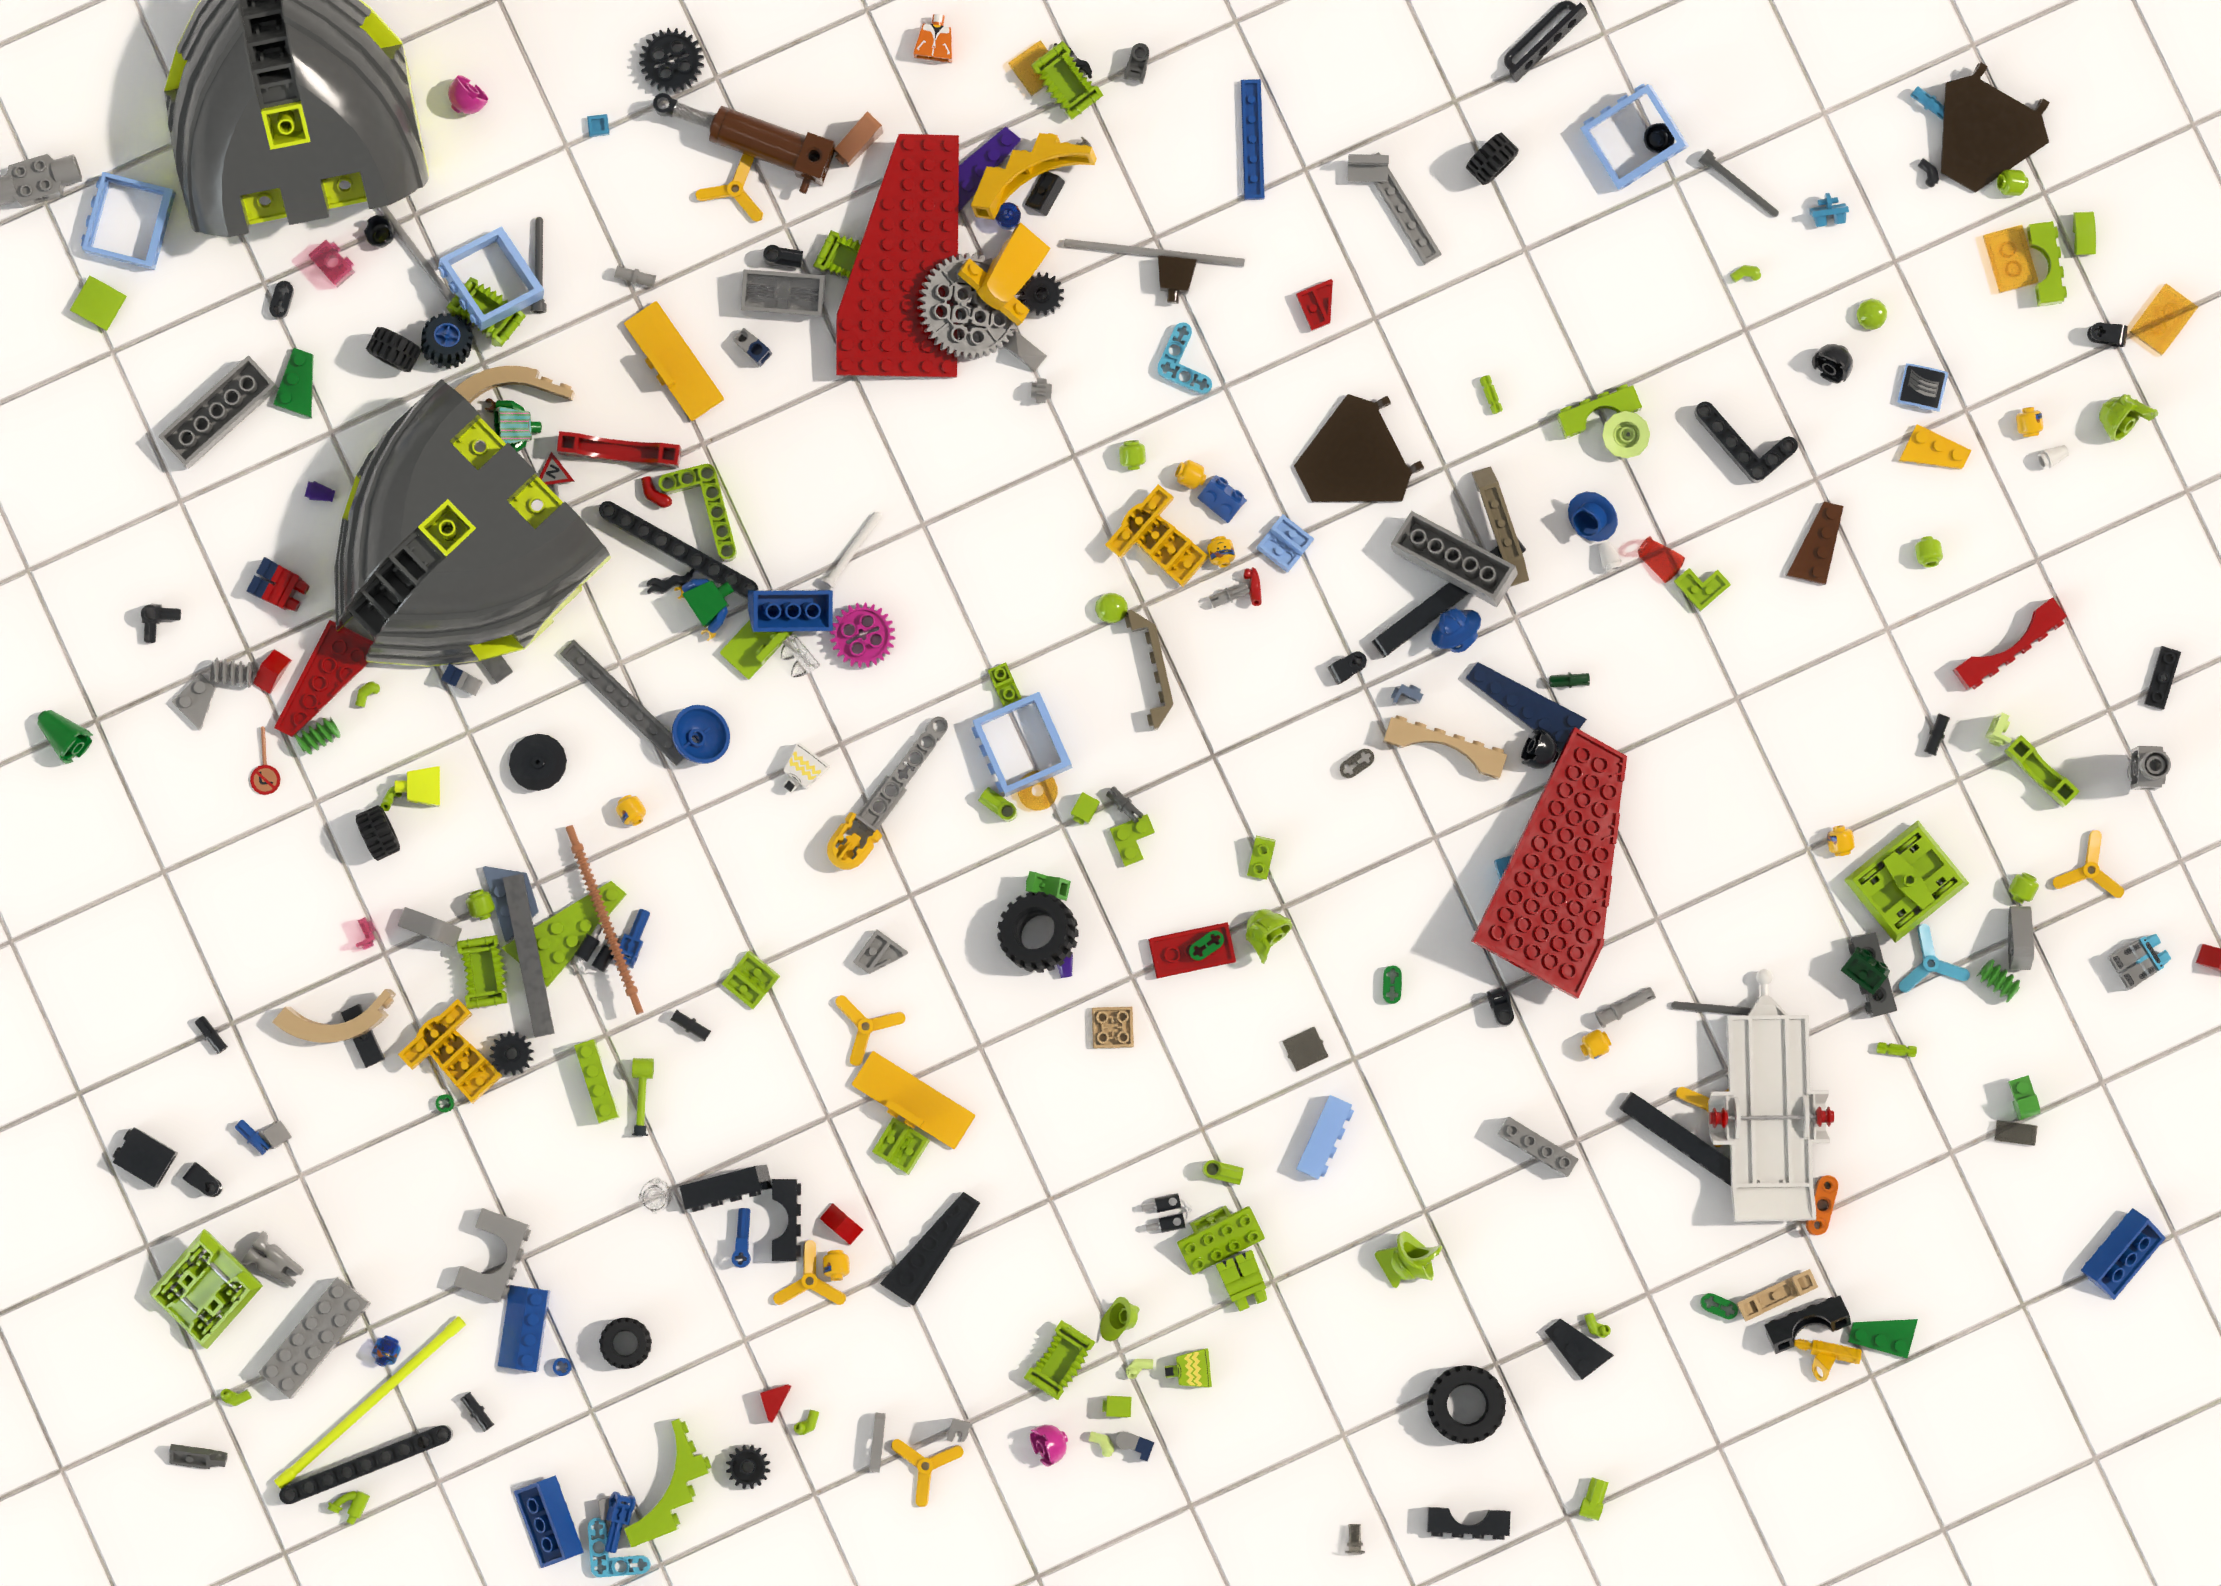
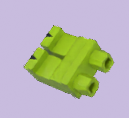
M1252 1250L1235 1256L1242 1276L1239 1275L1233 1258L1215 1265L1232 1303H1235L1240 1312L1250 1308L1246 1297L1252 1294L1257 1304L1267 1301L1266 1286Z

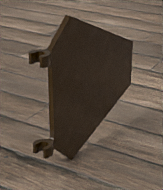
M1982 62L1976 65L1971 76L1945 82L1940 173L1974 193L1998 178L2004 170H2010L2049 143L2042 114L2050 102L2044 98L2040 99L2035 110L1991 86L1980 79L1988 67Z
M1347 394L1295 463L1294 468L1312 502L1403 501L1411 475L1423 470L1424 466L1420 460L1407 467L1379 412L1380 409L1391 405L1388 395L1377 402H1372Z

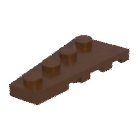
M1823 502L1786 576L1826 585L1844 506Z

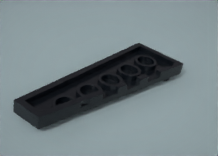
M963 1192L880 1284L914 1306L979 1207L980 1202Z

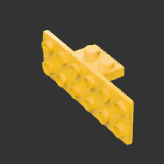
M657 301L624 322L625 327L647 357L644 361L650 369L655 368L658 373L656 378L662 386L666 384L691 421L696 420L724 401L723 395Z
M875 1051L871 1052L852 1082L853 1087L887 1107V1113L895 1118L900 1115L906 1119L904 1121L906 1125L913 1129L916 1126L952 1149L957 1147L975 1118V1114Z

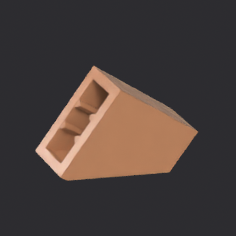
M867 111L835 147V158L842 165L846 163L848 166H851L883 134L882 125Z

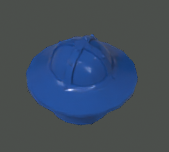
M1585 491L1577 494L1570 501L1568 518L1579 536L1589 541L1601 542L1609 539L1615 533L1618 525L1617 513L1613 505L1604 496L1596 492Z
M1450 609L1440 614V620L1432 632L1431 640L1434 646L1440 649H1450L1454 653L1463 652L1477 639V631L1481 626L1482 619L1479 613L1474 610Z

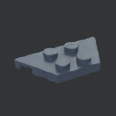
M484 866L482 868L495 905L504 940L508 942L514 936L503 878L518 874L524 875L533 919L539 913L531 883L528 874L525 872Z

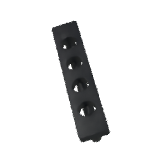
M1567 0L1558 3L1506 53L1504 65L1509 69L1511 78L1515 82H1518L1588 14L1581 2L1578 5ZM1566 8L1570 10V12L1516 64L1512 62L1513 57L1516 56L1562 10Z

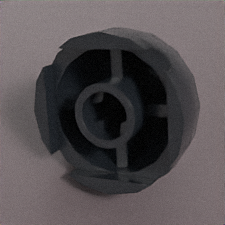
M1827 344L1821 347L1811 361L1815 370L1818 368L1823 372L1820 373L1821 377L1836 384L1841 381L1845 382L1853 369V359L1848 349L1837 344Z
M1538 727L1532 732L1535 733L1533 738L1528 737L1521 753V758L1524 761H1521V763L1534 769H1543L1549 766L1551 762L1554 763L1557 760L1559 752H1557L1558 745L1553 734Z

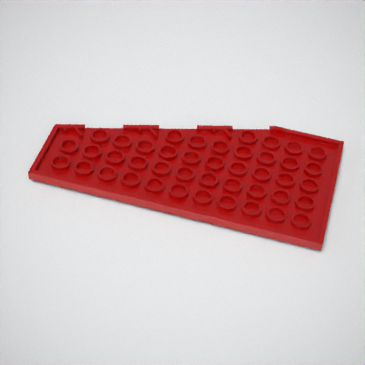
M898 134L836 314V375L957 378V357H954V351L951 354H947V348L940 350L941 343L934 345L936 339L928 338L931 332H924L927 325H921L920 323L925 319L918 317L919 314L923 313V310L917 309V307L923 305L922 302L918 301V298L924 296L919 293V290L925 289L921 285L923 282H928L925 276L932 275L931 269L937 270L936 264H942L944 259L949 261V257L953 255L956 258L958 254L959 135ZM939 287L938 293L941 297H944L945 290ZM950 300L947 301V304H949L950 307L954 306V303H952ZM937 307L936 314L942 317L943 310ZM956 310V312H955V316H956L957 319H958V310ZM954 330L953 336L957 339L958 330Z
M1576 727L1572 729L1471 942L1569 996L1578 999L1604 946L1605 939L1603 938L1607 907H1609L1611 873L1614 849L1617 843L1620 819L1619 809L1627 756Z

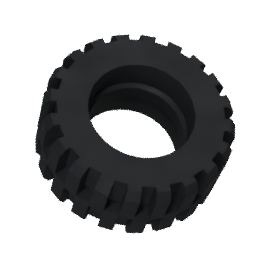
M1038 891L1036 895L1033 892H1028L1026 897L1021 895L1016 897L1017 901L1014 904L1010 902L1007 905L1009 908L1007 912L1003 911L1000 915L1003 920L998 922L997 928L1000 932L997 933V937L1001 942V949L1017 966L1029 972L1035 970L1037 973H1044V969L1052 971L1055 970V965L1062 966L1065 963L1063 961L1065 957H1071L1073 953L1070 950L1072 947L1076 948L1078 943L1075 940V937H1079V930L1076 928L1078 924L1073 917L1072 911L1060 899H1057L1052 894L1047 895L1045 892ZM1042 915L1052 918L1054 921V933L1050 941L1037 949L1026 948L1022 943V931L1028 921Z
M1471 1365L1456 1366L1444 1371L1436 1378L1432 1387H1430L1427 1399V1412L1431 1423L1441 1435L1454 1442L1472 1444L1485 1440L1500 1427L1506 1412V1398L1502 1386H1500L1498 1380L1490 1372ZM1459 1386H1474L1484 1395L1486 1402L1485 1411L1482 1417L1474 1423H1459L1448 1412V1397Z

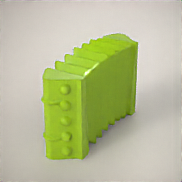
M1061 41L1042 57H1039L1037 61L1031 64V67L1035 74H1040L1038 80H1044L1042 86H1047L1045 93H1051L1050 98L1056 99L1054 104L1061 103L1060 109L1066 108L1065 114L1073 120L1104 95L1098 86H1091L1092 81H1087V77H1082L1084 73H1078L1080 67H1075L1076 62H1072L1074 57H1069L1071 50L1064 41Z
M830 230L813 267L822 273L830 271V275L834 272L836 276L841 274L842 279L847 276V280H849L860 248L859 240L853 242L852 237L846 240L845 235L840 238L839 233Z
M470 277L464 284L484 315L508 303V299L502 301L503 294L497 296L496 290L491 292V287L484 289V283L478 286L477 279ZM456 294L446 308L452 317H455V315L461 316V319H467L468 324L471 322L470 314L467 309L464 310L461 307L459 297ZM518 311L482 330V335L486 333V338L491 337V344L494 347H502L526 316L523 312Z
M497 935L457 941L458 953L463 955L460 960L465 961L463 966L467 968L464 971L468 973L465 977L469 980L465 983L468 985L465 988L468 991V994L465 996L467 1009H479L480 1007L508 1003V995L504 991L507 986L503 984L507 979L502 977L507 973V971L502 969L506 964L501 962L505 957L499 955L502 950L497 948L500 945Z
M1063 1320L1060 1321L1055 1329L1057 1336H1052L1054 1340L1050 1342L1052 1347H1047L1048 1352L1043 1353L1044 1357L1039 1358L1040 1362L1036 1361V1367L1030 1368L1024 1377L1025 1380L1056 1400H1059L1064 1392L1063 1387H1068L1067 1382H1073L1071 1376H1078L1077 1370L1082 1369V1363H1086L1083 1357L1088 1356L1087 1351L1091 1350L1095 1344V1341Z

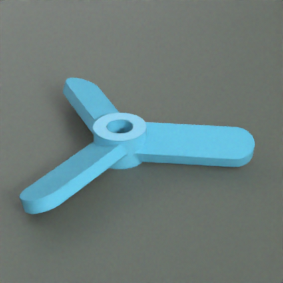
M1925 923L1920 924L1917 932L1923 961L1899 983L1900 991L1903 993L1909 992L1933 971L1961 981L1968 980L1970 973L1967 969L1944 962L1936 957L1930 927ZM1928 960H1932L1934 962L1933 967L1928 966Z

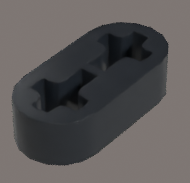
M288 281L278 282L274 289L269 311L276 319L285 318L290 309L294 288ZM287 285L290 291L285 293L284 298H281L282 292L279 289ZM281 301V307L284 309V312H280L279 315H277V312L274 310V308L279 307Z

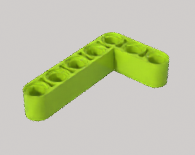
M701 464L662 475L659 478L658 485L665 494H673L701 486L718 554L723 561H733L736 558L737 550L715 468L711 464ZM706 469L713 471L712 476L708 479L702 477V472ZM686 474L693 476V480L689 484L682 482V478ZM667 479H671L674 483L669 489L663 487V482ZM716 489L718 491L717 496L709 498L707 496L708 490ZM715 508L723 510L722 515L718 518L712 516V511ZM721 527L728 529V533L724 537L717 535V530ZM725 547L733 549L732 554L728 557L722 555V550Z

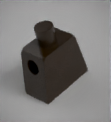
M1158 256L1160 291L1168 292L1167 303L1179 304L1180 293L1188 294L1197 259Z

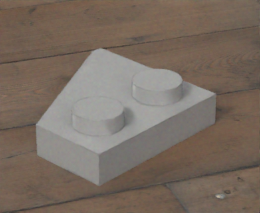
M200 673L172 703L201 730L216 688Z
M876 929L853 963L868 974H871L906 956L909 952Z

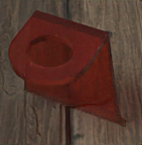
M1651 536L1644 540L1637 552L1638 556L1664 583L1670 581L1678 573L1685 560L1684 556L1654 541Z

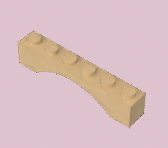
M1398 715L1395 718L1391 717L1383 742L1400 748L1418 743L1446 745L1466 756L1480 774L1499 780L1507 758V754L1503 753V749L1492 747L1491 750L1485 748L1484 743L1473 740V743L1465 741V737L1454 734L1453 737L1445 735L1446 731L1434 728L1433 731L1427 729L1426 724L1420 722L1411 724L1407 722V718Z

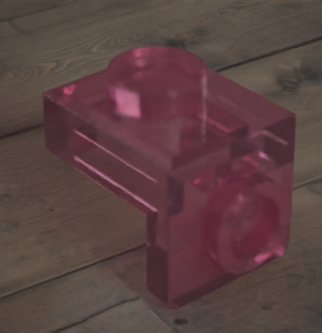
M364 917L358 920V923L366 939L355 945L358 949L363 948V950L373 947V942L377 941L374 934L377 929L372 920L368 921Z

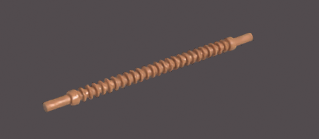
M569 825L566 827V831L572 844L571 851L575 854L574 858L578 859L576 864L580 865L578 869L582 870L580 874L584 875L582 878L586 881L584 885L588 886L586 890L590 891L588 894L592 897L590 901L594 902L592 906L596 907L594 911L598 912L599 923H602L600 927L604 928L603 934H606L605 939H608L607 944H610L609 950H612L611 955H614L613 960H616L615 966H618L617 971H620L619 976H622L621 982H624L623 987H626V996L630 997L636 1015L642 1014L644 1011L637 995V986L633 985L635 981H632L633 976L629 975L631 972L627 969L629 965L625 964L627 960L623 959L625 955L621 954L623 949L619 948L621 944L617 943L619 939L615 938L614 927H611L612 922H609L608 911H605L606 906H603L602 895H599L600 890H597L596 879H593L594 874H591L590 863H587L588 858H585L586 853L583 852V844L579 842L573 825Z

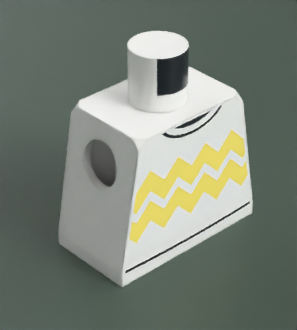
M798 742L783 770L784 773L790 776L783 787L791 793L794 792L799 784L808 789L830 768V765Z

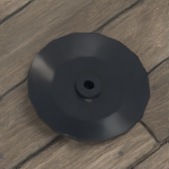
M533 734L523 738L515 745L509 760L510 772L517 784L533 791L549 789L558 783L565 773L567 764L564 748L558 740L545 734Z

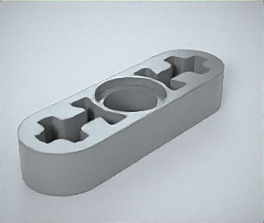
M875 1412L869 1472L880 1473L886 1413Z

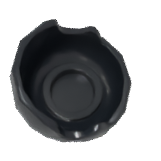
M1665 123L1650 125L1644 132L1643 138L1646 148L1653 153H1661L1673 145L1675 140Z
M375 215L367 220L368 225L364 233L369 244L374 247L383 248L393 241L395 229L391 221L381 215Z

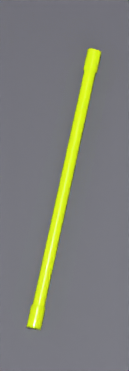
M457 1316L438 1336L297 1462L274 1480L276 1485L280 1489L287 1486L297 1474L439 1347L467 1324L463 1319Z

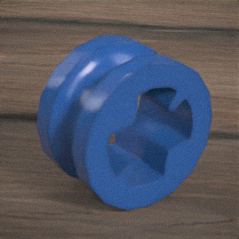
M559 1358L553 1363V1371L558 1376H566L572 1369L571 1362L566 1358ZM560 1361L568 1365V1368H565L567 1371L564 1373L561 1370H557Z

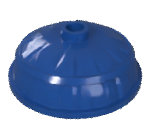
M692 705L683 709L674 719L672 739L675 748L685 759L699 764H709L720 759L727 751L730 743V731L725 719L716 710L705 705ZM692 737L696 738L697 743L692 740Z

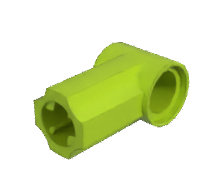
M987 787L978 799L981 804L1006 822L1013 821L1017 816V809L1014 804L1007 801L990 787ZM1005 807L1013 808L1011 816H1003L1002 811Z
M1209 1160L1202 1167V1172L1207 1178L1240 1185L1244 1171L1242 1167L1216 1160ZM1210 1163L1217 1166V1173L1215 1175H1210L1207 1172V1166Z
M1591 1478L1586 1497L1583 1498L1580 1506V1516L1599 1521L1609 1482Z

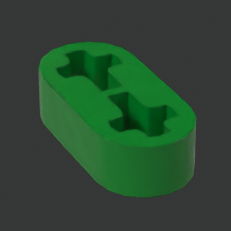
M1216 930L1200 938L1190 946V957L1196 961L1205 959L1223 945V934ZM1211 935H1214L1215 937L1218 935L1220 936V939L1218 940L1219 945H1216L1215 943L1211 944L1210 946L1207 945V943L1211 941ZM1195 946L1198 948L1206 946V949L1202 951L1203 956L1193 955Z
M1392 965L1388 966L1383 973V999L1388 1004H1395L1401 999L1402 972L1400 968ZM1391 969L1398 973V977L1394 978V984H1390L1391 978L1387 976ZM1390 986H1394V993L1398 994L1394 1001H1390V997H1386V993L1390 992Z
M1707 1293L1700 1300L1701 1307L1705 1311L1724 1319H1733L1738 1314V1307L1734 1302L1718 1295ZM1711 1296L1713 1297V1302L1717 1303L1718 1306L1707 1308V1303L1704 1300L1709 1299ZM1730 1304L1734 1313L1726 1316V1311L1720 1309L1721 1305L1728 1307Z

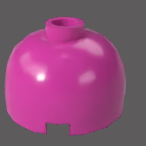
M458 75L449 86L448 97L452 103L451 108L459 114L461 112L475 114L486 105L488 97L479 86L475 85L474 87L469 84L471 80L462 75Z
M1047 1424L1031 1429L1033 1432L1030 1434L1031 1444L1035 1454L1040 1452L1042 1459H1040L1041 1463L1049 1467L1059 1462L1067 1450L1066 1442H1068V1438L1065 1432L1060 1431L1054 1425Z

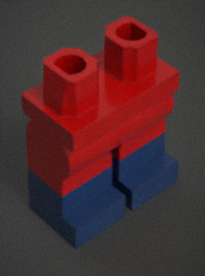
M264 557L256 573L273 582L274 585L254 575L246 591L285 611L288 609L297 612L301 602L294 599L293 596L296 591L306 595L310 585L303 581V578Z

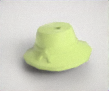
M1623 411L1614 414L1605 422L1602 437L1605 448L1614 456L1631 458L1639 456L1646 449L1650 438V431L1647 421L1640 415Z

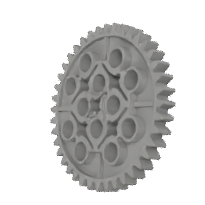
M965 253L964 257L962 254H957L956 258L954 255L950 256L949 261L947 259L942 260V264H936L937 270L934 268L930 270L932 275L925 276L928 282L921 284L925 289L919 290V293L924 295L918 298V301L922 302L923 305L917 307V309L923 310V313L919 314L918 317L925 319L920 323L921 325H927L924 332H931L928 338L936 339L934 345L941 343L940 350L947 348V354H951L954 351V357H959L961 354L962 359L967 358V356L970 359H974L975 355L977 358H982L983 354L986 357L990 355V352L996 353V347L998 349L1003 348L1002 342L1008 343L1007 337H1013V333L1010 330L1017 329L1013 324L1014 322L1000 310L992 308V311L989 312L985 309V306H988V304L984 301L982 303L979 302L976 290H971V287L965 285L968 283L957 275L964 262L969 258L987 273L992 263V258H988L985 261V255H981L978 258L977 253L972 254V256L969 253ZM939 287H942L945 290L944 297H941L939 295ZM958 290H962V291H963V293H964V299H963V300H961L960 298H958V295H957ZM950 300L952 303H954V306L950 307V305L947 304V301ZM937 307L943 310L942 317L936 314ZM956 310H960V311H961V313H962V319H961V320H959V319L956 318V316H955ZM976 312L981 315L980 323L975 320ZM995 315H998L1000 317V325H997L994 322ZM968 323V325H971V327L974 328L967 330V327H964L961 324ZM954 330H958V331H959V333H960V339H959V340H957V339L954 338V336H953ZM974 332L979 335L978 343L973 340Z

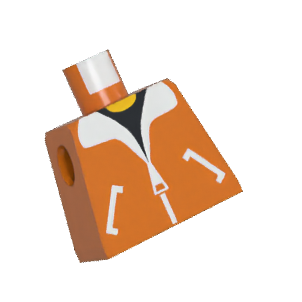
M933 14L932 24L923 23L914 49V58L952 63L951 27L944 26V15Z

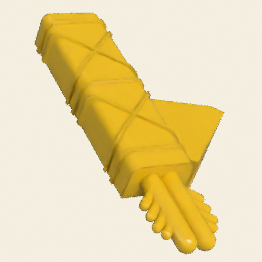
M1801 1338L1795 1340L1794 1343L1795 1347L1805 1351L1809 1349L1812 1355H1816L1812 1364V1372L1815 1378L1821 1382L1827 1380L1835 1360L1860 1364L1862 1350L1858 1348L1813 1340L1810 1343ZM1817 1366L1822 1370L1823 1377L1818 1374Z

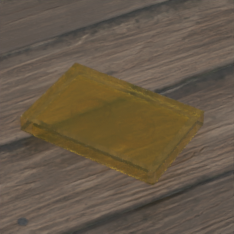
M2023 225L1983 235L1999 294L2039 283Z
M2166 283L2129 332L2162 356L2195 313L2198 306Z

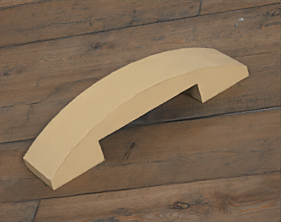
M1808 1269L1736 1304L1746 1322L1818 1288V1285L1811 1270Z

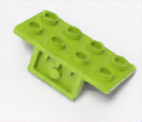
M749 620L720 651V654L749 680L794 631L753 632Z
M1225 1205L1189 1223L1194 1233L1179 1240L1177 1245L1191 1273L1194 1275L1264 1240L1265 1237L1250 1206L1231 1214Z

